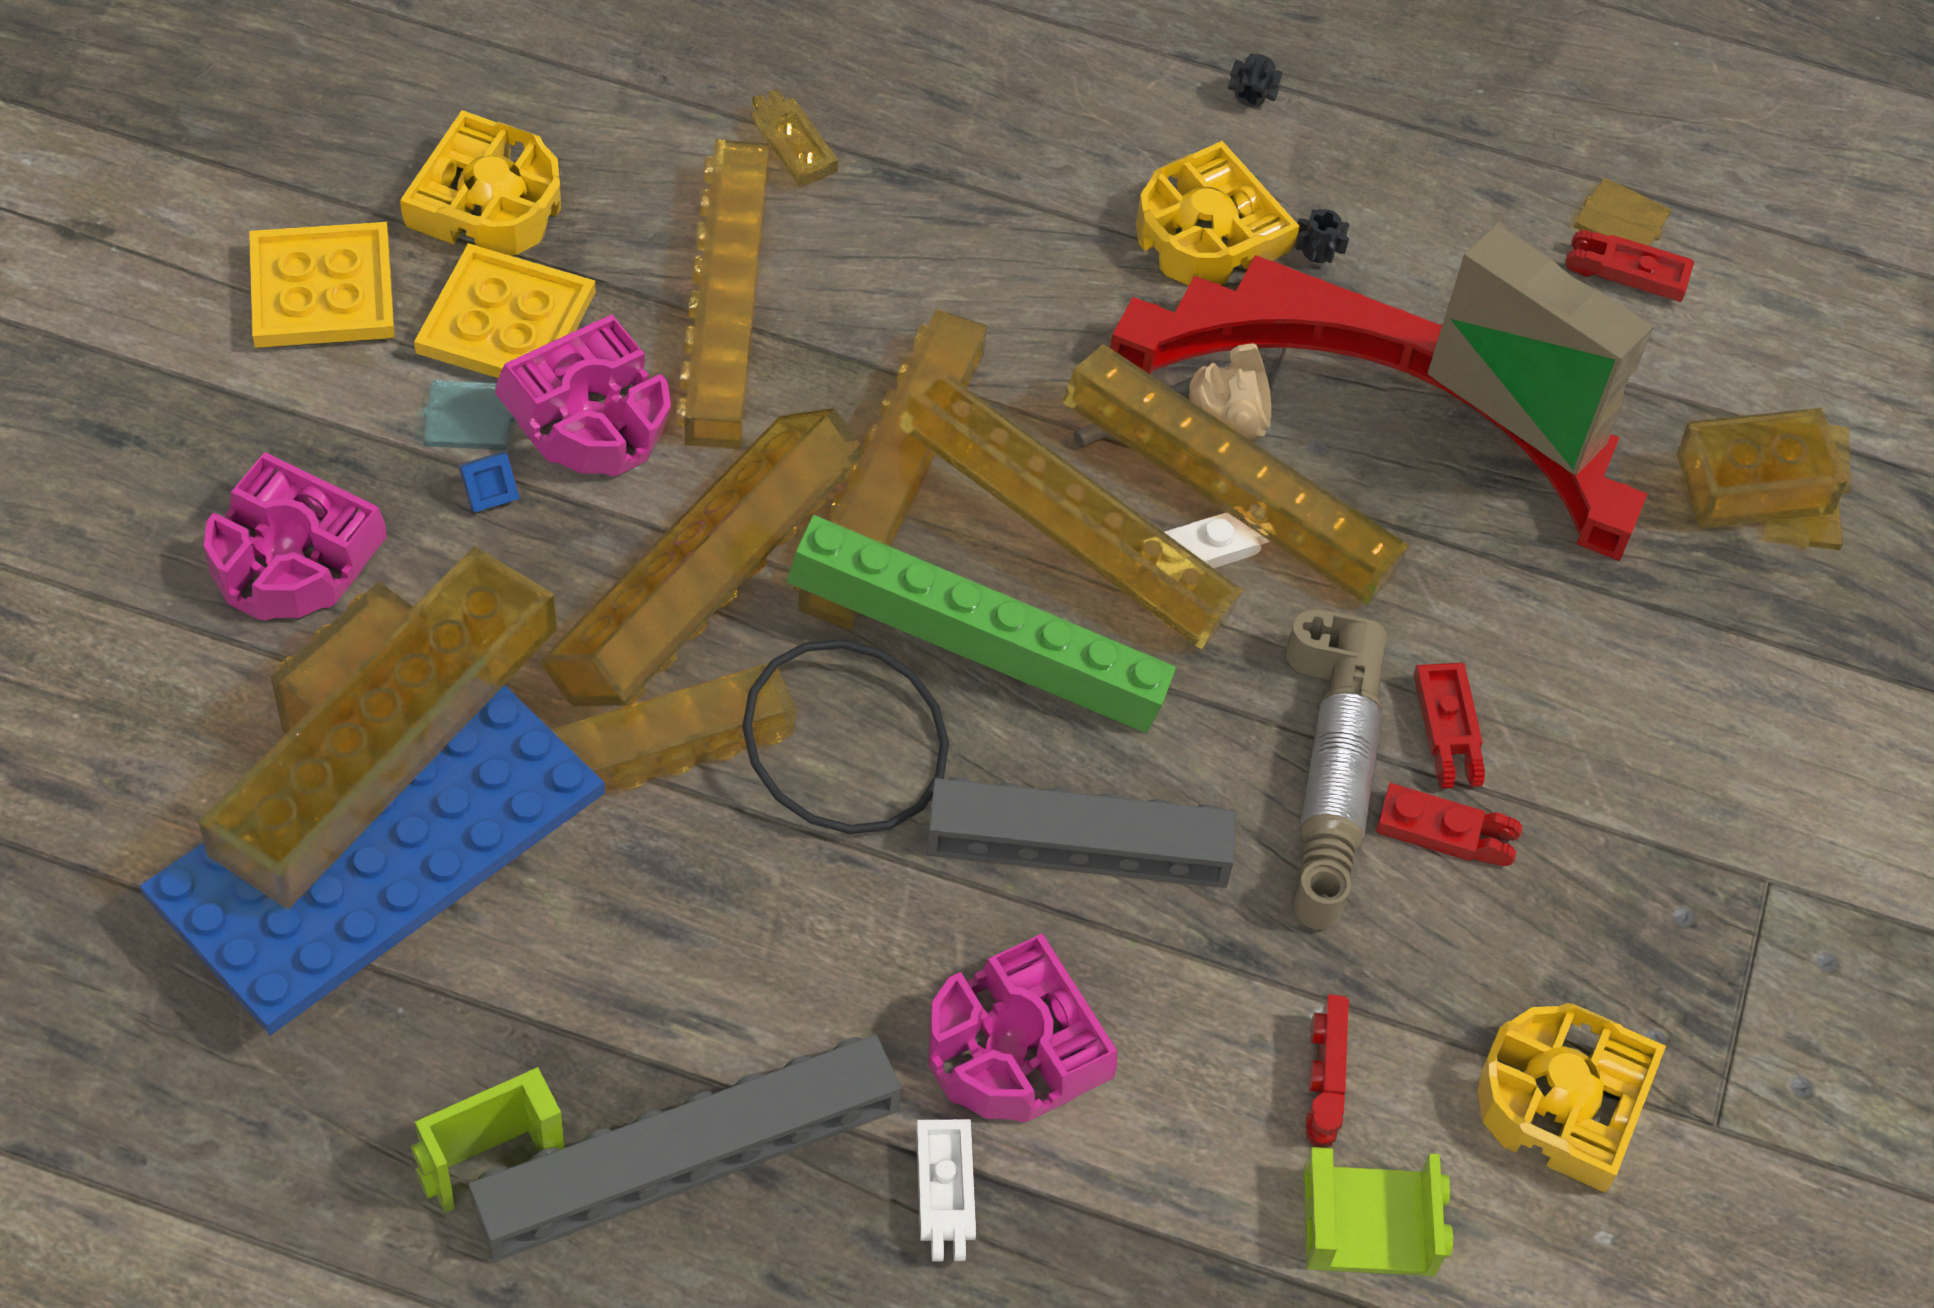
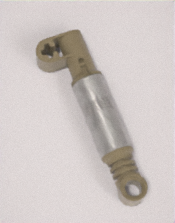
M1308 609L1296 616L1285 653L1287 662L1295 671L1304 675L1331 680L1330 690L1322 698L1318 713L1313 753L1300 823L1301 838L1305 842L1298 887L1293 901V911L1300 922L1313 929L1325 930L1336 925L1341 919L1352 888L1350 875L1354 859L1353 854L1361 846L1364 838L1382 723V704L1378 700L1387 632L1382 625L1375 621L1322 609ZM1329 644L1337 646V648L1329 647ZM1315 892L1326 894L1330 898H1323Z

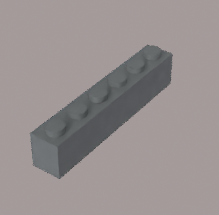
M961 777L949 779L935 778L926 855L1227 888L1234 863L1236 811L1220 809L1209 804L1188 806L1171 804L1162 799L1142 801L1123 799L1114 794H1100L1096 796L1071 793L1062 788L1041 790L1023 788L1014 783L995 785L971 782Z

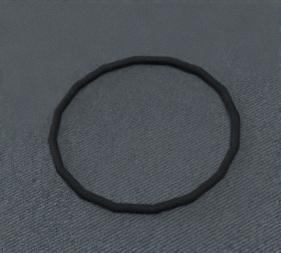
M845 639L805 642L771 660L749 689L742 730L751 766L776 801L812 825L847 834L890 830L923 811L933 796L935 778L944 779L949 740L940 706L914 671L881 649ZM843 648L879 658L908 678L931 709L940 742L935 777L919 801L887 821L850 825L813 815L784 795L760 763L752 731L757 694L777 667L808 651Z

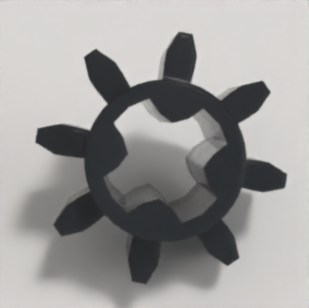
M1250 54L1245 62L1235 60L1230 73L1231 78L1228 89L1235 90L1236 99L1243 105L1260 107L1266 98L1270 101L1276 100L1283 73L1282 71H1275V64L1269 57L1261 54Z
M1313 209L1309 221L1303 218L1298 219L1299 231L1295 249L1302 250L1304 256L1309 261L1332 263L1335 252L1339 254L1346 253L1349 242L1347 237L1349 223L1342 222L1340 216L1335 211Z

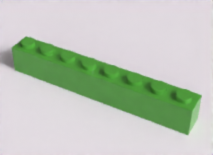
M814 514L797 548L786 582L1144 733L1148 732L1161 709L1176 669L1174 665Z

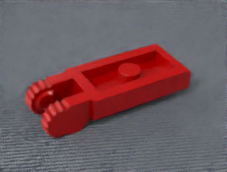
M1583 229L1582 231L1575 232V235H1573L1571 240L1573 250L1569 251L1565 259L1566 268H1569L1570 271L1577 272L1585 277L1597 274L1598 277L1682 302L1695 261L1693 259L1612 234L1607 236Z
M1465 663L1416 665L1413 675L1431 756H1435V772L1440 788H1453L1456 772L1452 755L1465 754V772L1470 787L1483 786L1485 781V769L1481 752L1483 741Z
M1389 783L1376 832L1464 860L1472 861V859L1488 864H1495L1496 866L1508 867V865H1512L1515 861L1516 850H1514L1511 844L1500 842L1497 839L1501 838L1508 842L1515 839L1518 840L1521 836L1523 825L1517 819L1512 818V816L1507 817L1505 814L1498 812L1485 814L1486 811ZM1483 834L1490 838L1479 839V836Z
M1328 994L1322 1012H1314L1312 1016L1310 1042L1312 1044H1319L1318 1060H1311L1308 1090L1317 1092V1097L1313 1099L1311 1111L1306 1116L1305 1128L1307 1129L1305 1133L1307 1134L1306 1139L1310 1141L1309 1144L1319 1148L1332 1146L1333 1142L1337 1139L1338 1130L1341 1129L1344 1120L1349 999H1346V996Z

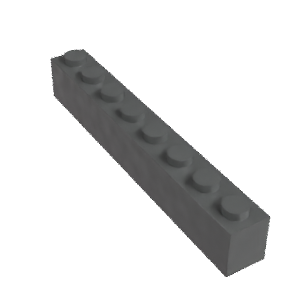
M877 1034L865 1039L859 1037L849 1038L837 1044L832 1051L815 1057L810 1055L797 1057L789 1061L783 1069L766 1075L760 1073L747 1075L738 1080L733 1087L714 1094L712 1092H701L693 1095L683 1105L665 1112L660 1110L646 1112L638 1116L632 1124L613 1131L610 1129L596 1130L585 1136L580 1143L561 1150L556 1147L544 1149L533 1155L530 1161L509 1169L501 1166L487 1170L476 1181L469 1183L472 1207L492 1260L497 1262L899 1112L902 1087Z

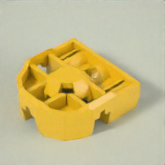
M462 110L400 200L405 226L451 244H455L465 229L466 236L475 238L476 246L510 256L518 255L541 242L545 235L548 217L550 215L557 217L561 211L558 159L544 145L540 136ZM518 142L523 143L524 151L516 163L510 160L511 145L516 146ZM457 167H460L464 170L461 172L457 190H454L450 187L456 176ZM476 205L481 206V216L471 214L470 209L474 210Z
M1223 141L1194 154H1188L1156 169L1140 195L1136 218L1139 246L1144 251L1155 247L1159 252L1160 270L1165 276L1188 286L1194 276L1223 285L1227 283L1234 267L1241 264L1247 271L1255 255L1270 261L1286 255L1292 250L1299 231V225ZM1169 176H1172L1174 179L1177 178V189L1168 180ZM1198 219L1212 221V228H1202L1195 224ZM1181 227L1182 232L1175 235L1176 229ZM1222 236L1228 239L1227 246L1223 243Z
M1567 1003L1560 1006L1531 1007L1513 1020L1504 1023L1493 1041L1481 1070L1477 1091L1482 1122L1504 1148L1516 1153L1521 1144L1532 1148L1533 1145L1543 1148L1541 1153L1549 1156L1546 1167L1606 1193L1617 1176L1666 1046L1575 1004ZM1571 1023L1579 1027L1582 1023L1591 1026L1590 1032L1599 1035L1589 1057L1577 1049L1562 1046ZM1497 1059L1500 1060V1061H1503V1062H1505V1063H1507V1064H1509V1065H1512V1066H1514V1067H1516V1068H1518V1069H1521V1070H1523L1524 1072H1521V1071L1516 1070V1069H1514V1068H1512V1067H1510V1066H1507V1065H1505V1064H1503V1063H1501V1062H1498ZM1546 1076L1547 1082L1552 1088L1546 1096L1539 1090L1535 1079ZM1603 1090L1620 1097L1609 1126L1593 1120L1601 1107ZM1535 1111L1543 1117L1546 1112L1556 1115L1554 1122L1563 1124L1558 1136L1531 1124Z

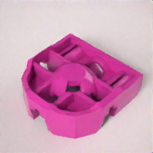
M613 314L505 363L495 390L497 397L513 415L521 429L546 460L550 463H560L578 473L607 474L611 477L620 475L646 462L650 458L653 449L664 432L671 408L667 380L662 374L648 379L649 374L644 369L645 353ZM631 384L633 387L629 388L628 394L621 397L619 394L621 389ZM588 392L606 396L603 404L589 401ZM562 417V421L553 425L549 436L547 434L541 435L540 428ZM620 431L635 449L634 455L626 454V441L619 433Z
M264 452L231 491L230 508L225 513L226 518L213 512L206 521L203 546L210 575L220 589L227 604L259 620L267 621L272 618H301L318 609L331 608L357 578L365 564L385 541L387 534L385 522L378 506ZM245 524L255 529L257 535L254 538L251 537L249 529L242 525ZM312 544L314 551H312L309 558H306L304 552ZM254 556L266 561L267 567L265 568L256 562ZM318 560L341 571L342 577L340 580L337 578L333 580L330 570L318 564ZM258 574L259 577L252 584V597L248 596L247 599H244L241 596V591L252 577Z
M1043 933L988 958L983 970L974 973V978L969 981L964 978L961 972L950 976L931 1005L928 1066L951 1102L960 1104L985 1119H1009L1021 1123L1028 1122L1115 1077L1117 1049ZM986 989L989 990L996 1001L993 1004V1010L989 1012L985 1011L975 994ZM1046 998H1048L1051 1011L1056 1021L1061 1026V1028L1064 1029L1055 1034H1053L1052 1015L1050 1013L1049 1007L1043 1001ZM980 1028L988 1038L986 1049L979 1046L975 1041ZM1038 1046L1036 1057L1031 1060H1025L1027 1050ZM970 1050L973 1057L972 1060L955 1067L951 1075L950 1073H945L943 1069L944 1061ZM1036 1068L1052 1091L1049 1093L1048 1098L1043 1101L1040 1098L1035 1100V1091L1025 1076Z

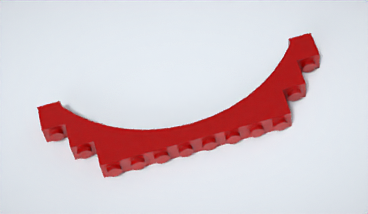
M1257 255L1254 256L1236 291L1194 276L1175 313L1157 304L1132 297L1112 334L1107 363L1148 379L1153 370L1176 362L1216 352L1231 351L1239 345L1252 343L1257 345L1258 348H1297L1327 351L1362 358L1408 373L1444 390L1471 406L1504 431L1528 454L1560 496L1580 535L1576 544L1618 561L1622 558L1647 497L1645 492L1604 477L1620 437L1611 434L1608 444L1575 476L1428 375L1442 328L1441 324Z

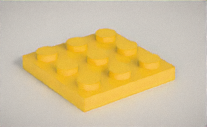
M387 222L249 231L252 336L255 348L395 338Z
M468 243L414 341L415 353L499 378L505 363L577 330L596 293L595 281Z

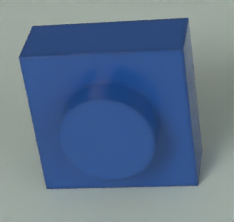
M500 452L458 465L471 511L478 512L520 499L507 453Z

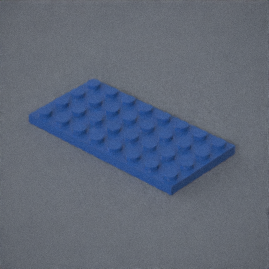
M475 656L140 885L143 897L271 1036L604 795L605 784L595 772Z

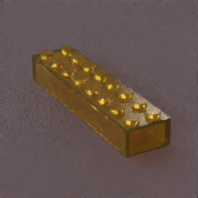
M836 408L779 416L539 661V664L572 707H625L639 700L646 691L645 685L656 673L669 668L676 661V652L687 641L696 638L707 628L708 622L706 620L717 609L732 602L738 595L737 588L744 580L761 571L768 563L766 557L777 546L786 543L797 533L796 526L805 516L820 509L826 502L825 495L835 485L844 482L854 473L855 469L853 466L866 452Z
M474 546L198 821L207 856L289 910L557 631L554 594Z

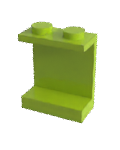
M537 1067L415 1121L418 1143L411 1145L413 1156L418 1165V1168H415L416 1175L427 1199L437 1196L446 1213L455 1209L448 1167L526 1132L529 1133L538 1152L553 1147L561 1150L564 1148L561 1111Z
M1311 1147L1303 1168L1307 1270L1436 1276L1445 1257L1450 1258L1453 1251V1229L1450 1224H1444L1443 1207H1447L1449 1203L1450 1180L1448 1174H1441L1440 1154H1429L1421 1171L1334 1167L1333 1148Z

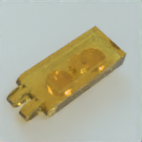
M778 89L767 92L769 103L762 94L752 97V104L755 109L752 112V116L756 126L799 186L838 172V159L793 97L784 99Z

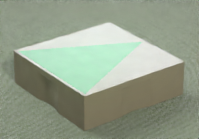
M1497 223L1463 256L1428 375L1576 476L1608 444L1623 406L1626 383L1638 368L1654 326L1600 290L1577 280L1564 271L1553 259Z

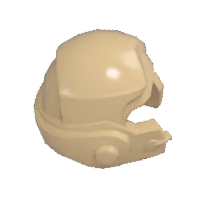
M1254 343L1239 345L1230 351L1232 362L1227 367L1221 368L1215 363H1211L1208 367L1202 366L1194 374L1190 382L1189 403L1192 414L1198 423L1210 434H1214L1217 437L1239 436L1244 441H1253L1264 437L1266 430L1271 427V396L1268 378L1258 347Z

